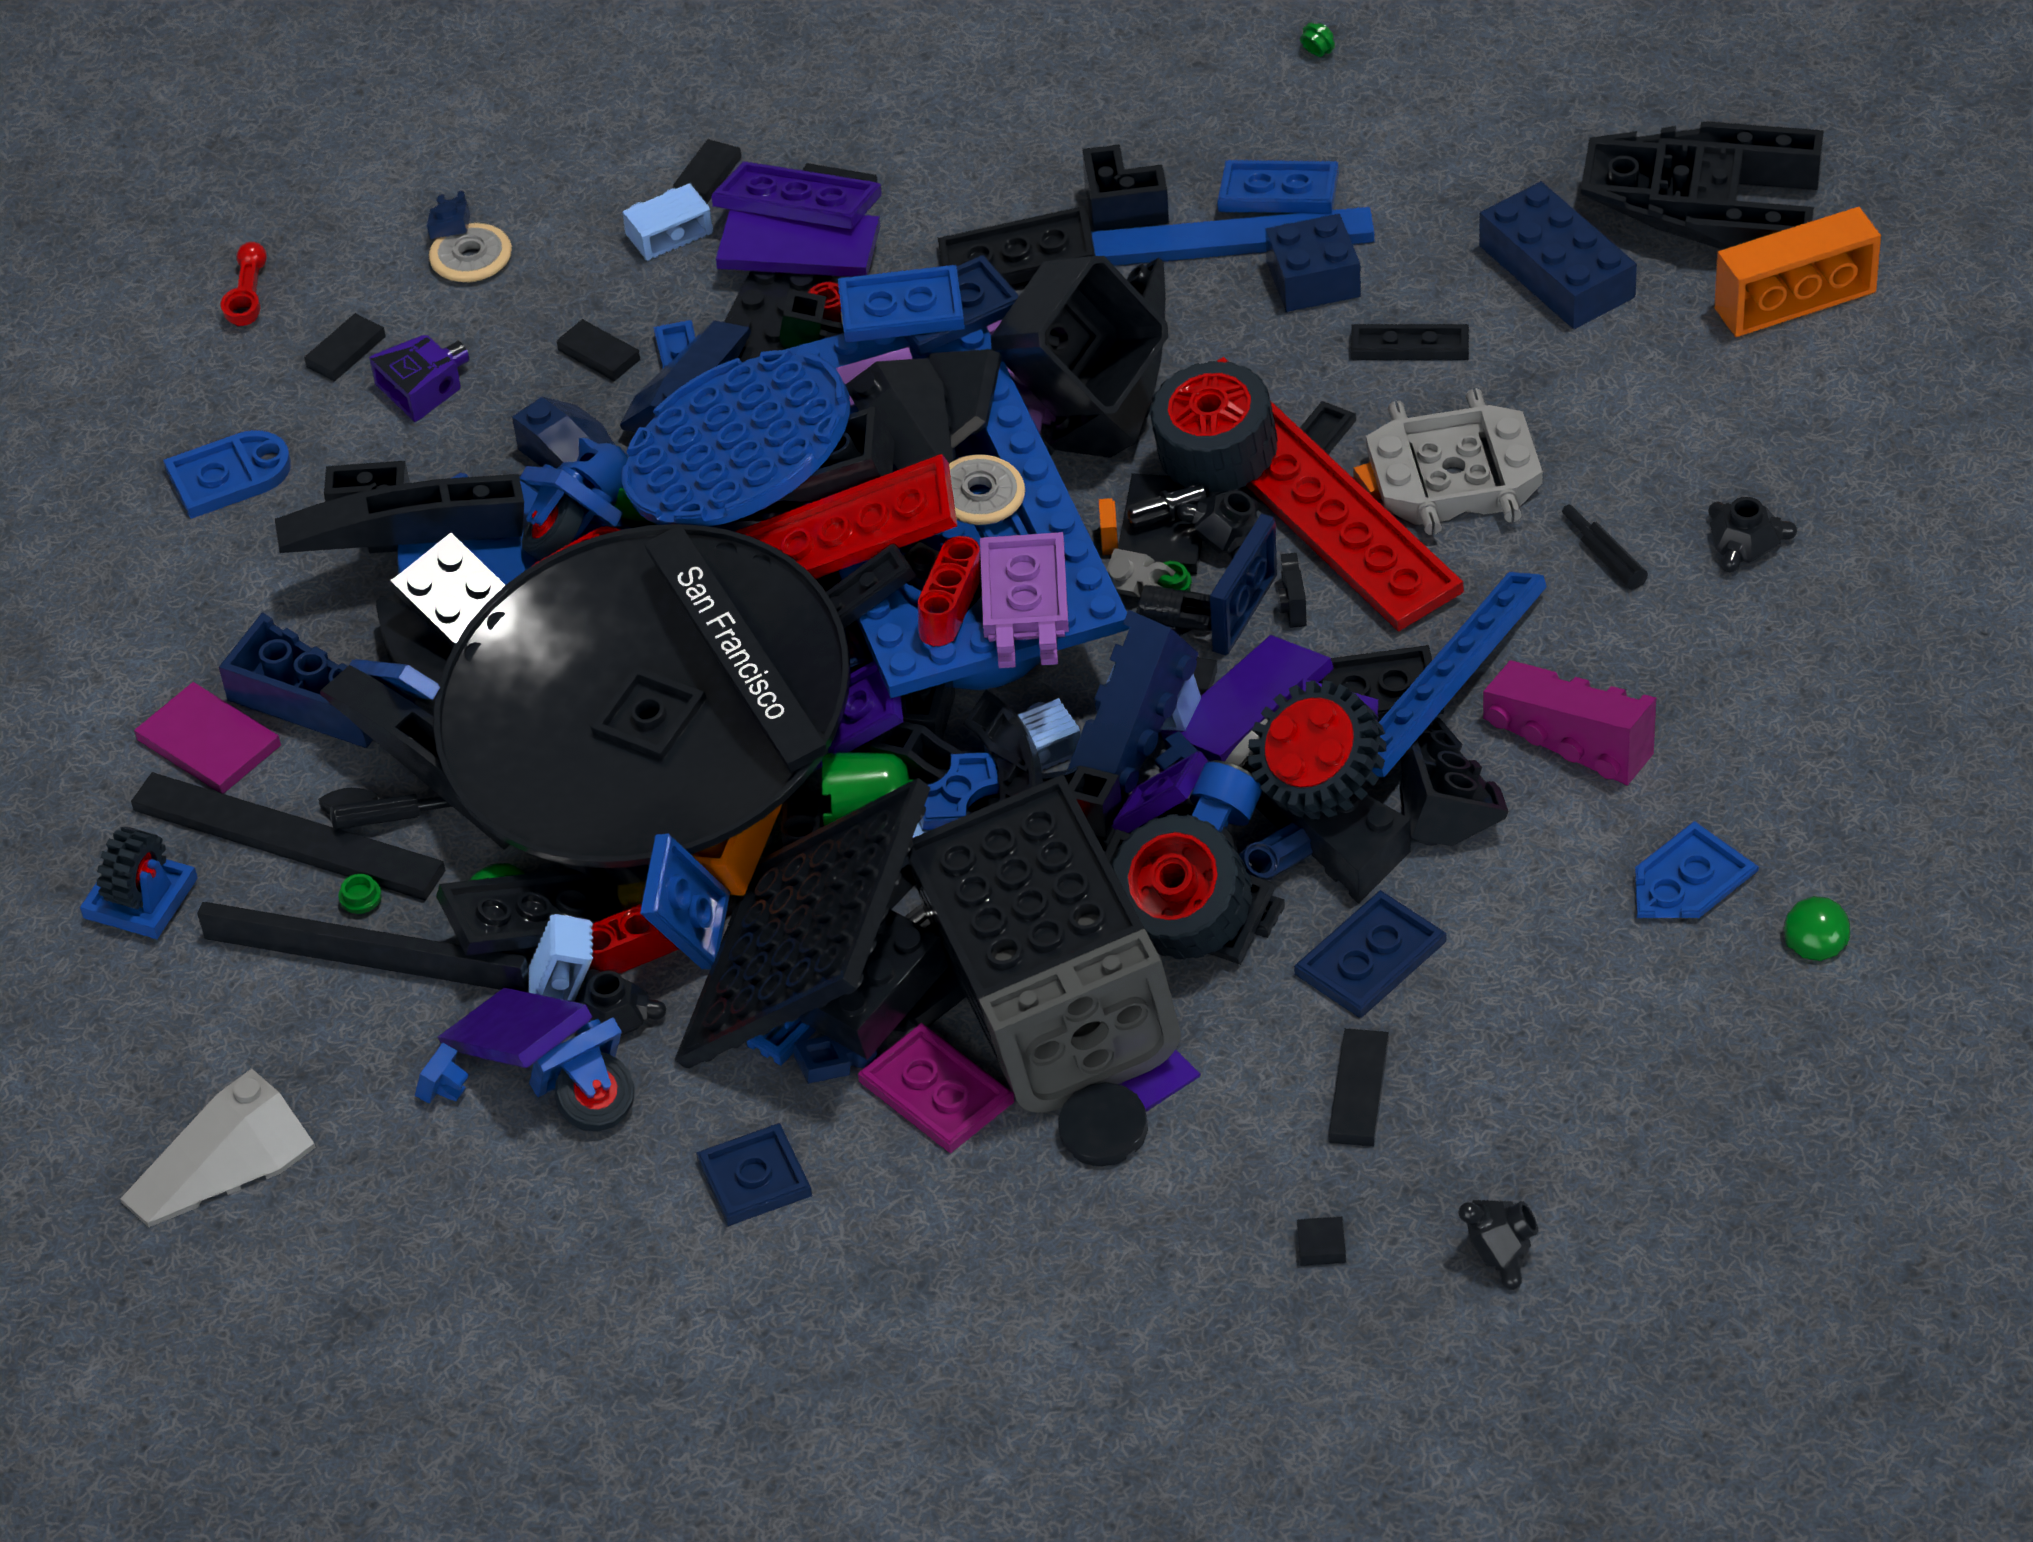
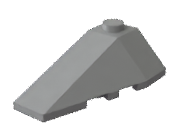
M251 1068L215 1095L120 1200L146 1226L151 1227L198 1208L201 1201L225 1191L229 1195L242 1190L240 1185L264 1175L266 1179L281 1174L315 1148V1144L281 1094Z

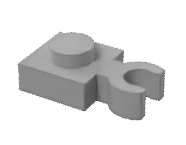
M1116 548L1113 550L1106 569L1119 594L1139 598L1146 584L1160 586L1157 582L1161 576H1174L1175 571L1162 562H1155L1147 554Z

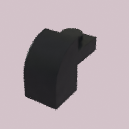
M788 289L779 334L780 343L784 350L844 333L841 322L822 319L826 296Z

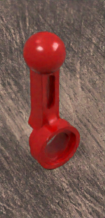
M246 242L238 249L236 256L240 266L238 288L227 292L221 300L223 316L227 321L236 326H246L253 323L261 309L256 289L259 270L266 263L267 253L264 247L257 242ZM250 307V309L244 313L233 312L234 310H237L239 308Z

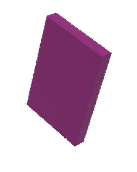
M195 682L189 684L134 730L136 739L222 794L281 746L279 735Z
M923 1023L919 1024L858 1073V1079L862 1085L950 1154L1014 1103L1013 1092Z

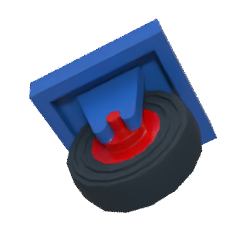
M544 464L543 467L526 466L520 476V481L538 493L526 518L528 524L522 537L523 549L538 561L577 540L588 524L616 527L623 515L620 510L611 505L614 501L612 497L596 488L590 490L581 483L583 477L566 466H562L561 469H556L547 464Z
M614 1018L603 1023L596 1019L576 1031L577 1036L563 1043L561 1042L534 1062L529 1084L537 1097L555 1089V1100L559 1112L570 1124L584 1131L599 1132L613 1128L627 1116L634 1101L635 1086L630 1071L619 1059L615 1058L622 1034Z

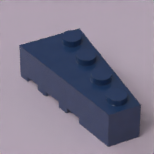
M1128 610L1123 623L1130 627L1123 646L1115 644L1109 659L1115 662L1110 681L1105 685L1100 684L1094 698L1096 700L1095 710L1097 712L1095 720L1089 719L1085 722L1068 769L1081 765L1119 775L1122 803L1127 793L1132 792L1136 787L1139 779V770L1146 756L1150 755L1156 748L1158 733L1165 719L1173 714L1177 706V696L1184 682L1193 675L1197 665L1196 659L1199 655L1194 648L1170 627L1131 610Z
M263 612L219 666L227 701L367 748L373 741L370 736L320 695V691L348 666L344 663L338 665L328 659L327 653L317 646L311 648L301 642L298 634L287 627L282 630L274 625L273 618Z

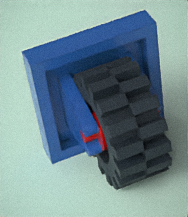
M124 826L121 827V831L116 830L113 833L114 840L109 838L107 841L108 850L107 852L102 851L100 858L104 859L102 865H98L97 873H101V876L97 879L96 884L80 906V910L84 919L158 939L198 879L195 867L166 859V856L162 855L166 847L165 844H161L163 839L158 835Z

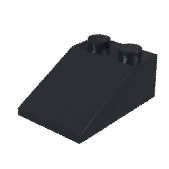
M876 407L851 413L839 443L827 460L805 482L780 500L812 503L892 473L895 441Z

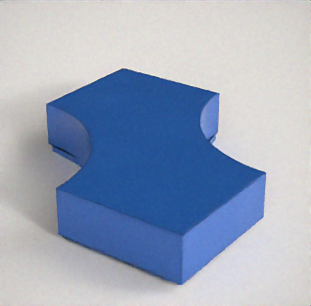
M989 752L951 754L950 769L947 774L939 781L928 785L931 789L924 805L926 812L920 820L922 831L933 830L966 816L967 809L976 800L988 795L998 794L999 783L994 757Z

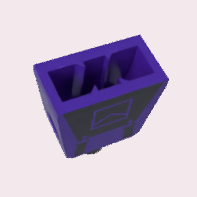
M421 335L370 356L369 359L375 385L414 422H417L460 390L461 385L457 367L468 362L470 357L467 349L460 341H456L442 349L429 336Z

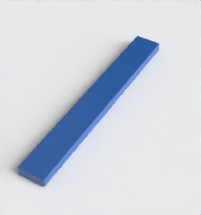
M1370 207L1333 210L1332 213H1295L1092 232L1096 256H1105L1113 266L1150 263L1158 257L1162 261L1266 252L1265 228L1339 213L1352 244L1374 242V227Z
M1508 572L1379 721L1385 732L1380 737L1386 742V752H1378L1385 762L1383 769L1373 767L1372 772L1377 777H1385L1546 589L1547 585L1544 575Z

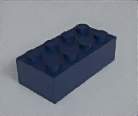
M1542 181L1480 212L1479 246L1572 329H1576L1636 297L1637 263Z

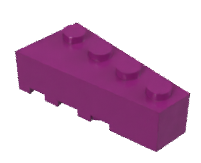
M1512 660L1504 666L1483 691V719L1489 721L1496 728L1506 729L1524 737L1533 745H1541L1560 754L1567 761L1577 762L1595 770L1606 779H1614L1628 786L1654 754L1656 697L1645 694L1640 699L1627 697L1625 689L1610 686L1607 691L1592 688L1589 680L1574 677L1570 682L1561 680L1555 671Z

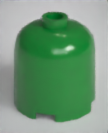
M828 753L824 755L822 759V795H826L827 814H823L824 826L915 780L909 779L907 766L902 759L894 754Z

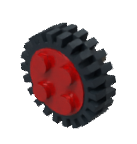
M1324 680L1321 687L1315 681L1306 682L1305 692L1298 685L1288 688L1292 696L1289 700L1281 693L1273 700L1279 708L1275 712L1267 706L1264 708L1261 714L1268 721L1266 725L1255 722L1252 731L1259 736V739H1249L1248 748L1256 755L1248 756L1249 765L1255 770L1252 773L1254 780L1260 783V788L1284 810H1289L1294 815L1302 818L1305 813L1311 819H1320V811H1322L1329 818L1337 815L1336 805L1341 806L1345 811L1354 807L1349 799L1353 794L1360 800L1368 794L1361 788L1365 781L1373 786L1376 784L1378 777L1372 772L1373 767L1383 769L1385 760L1378 752H1386V742L1380 737L1385 732L1383 726L1377 721L1379 718L1374 711L1347 687L1341 684L1337 687L1332 681Z

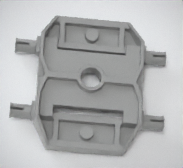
M1473 389L1466 393L1465 397L1470 407L1468 409L1408 418L1403 402L1397 401V408L1395 401L1390 403L1388 412L1392 421L1366 436V449L1383 506L1388 511L1414 525L1424 524L1425 533L1428 535H1432V527L1434 534L1441 531L1440 521L1451 520L1463 512L1480 514L1503 512L1507 522H1512V516L1514 522L1519 520L1522 515L1519 507L1536 491L1543 481V471L1523 411L1485 405L1480 389H1475V395ZM1486 437L1502 486H1495L1480 438ZM1450 467H1457L1462 469L1463 471L1457 474H1451L1445 469Z

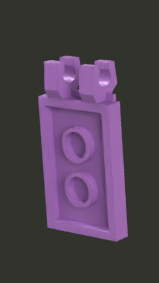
M1063 532L980 538L984 638L988 637L989 642H997L999 668L1016 667L1014 640L1039 639L1041 665L1058 664L1057 637H1065V632H1069Z

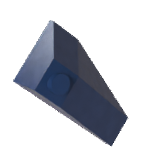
M714 320L634 396L620 423L621 430L636 433L639 427H646L655 417L654 409L678 388L718 365L737 359L751 334L750 327Z
M540 397L512 416L518 450L541 467L547 464L557 469L563 462L577 461L579 456V438H588L597 444H614L603 424L575 404Z

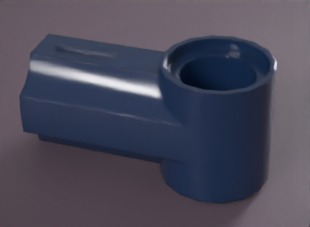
M1292 822L1262 841L1250 844L1239 856L1247 867L1246 871L1249 875L1268 881L1306 859L1313 851L1310 844L1311 840L1304 829ZM1249 863L1256 868L1257 872L1251 868Z

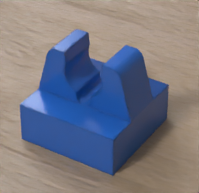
M445 1043L440 1045L419 1075L415 1092L416 1097L429 1104L436 1094L453 1101L458 1100L466 1088L463 1084L469 1075L455 1064L457 1050Z

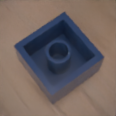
M1340 213L1265 228L1266 262L1286 312L1361 297L1360 261Z

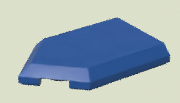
M1693 821L1635 867L1637 918H1700L1759 870V866Z

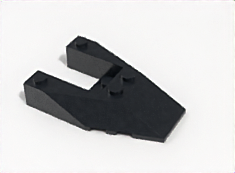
M1708 121L1701 122L1699 129L1676 132V126L1661 128V134L1637 137V131L1590 137L1581 184V195L1655 229L1724 250L1813 221L1814 207L1737 201L1739 184L1818 190L1824 130Z

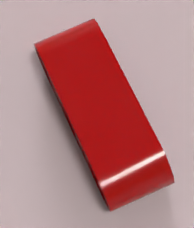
M967 536L952 537L946 540L941 547L918 599V631L921 641L931 646L947 645L955 639L980 583V547L973 538Z
M642 904L593 923L591 928L593 930L591 935L593 936V946L591 948L593 950L591 955L593 960L588 970L598 969L601 972L614 971L620 974L679 950V948L640 914Z

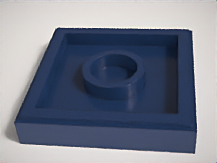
M780 1123L696 1152L698 1163L728 1226L812 1196L811 1186Z

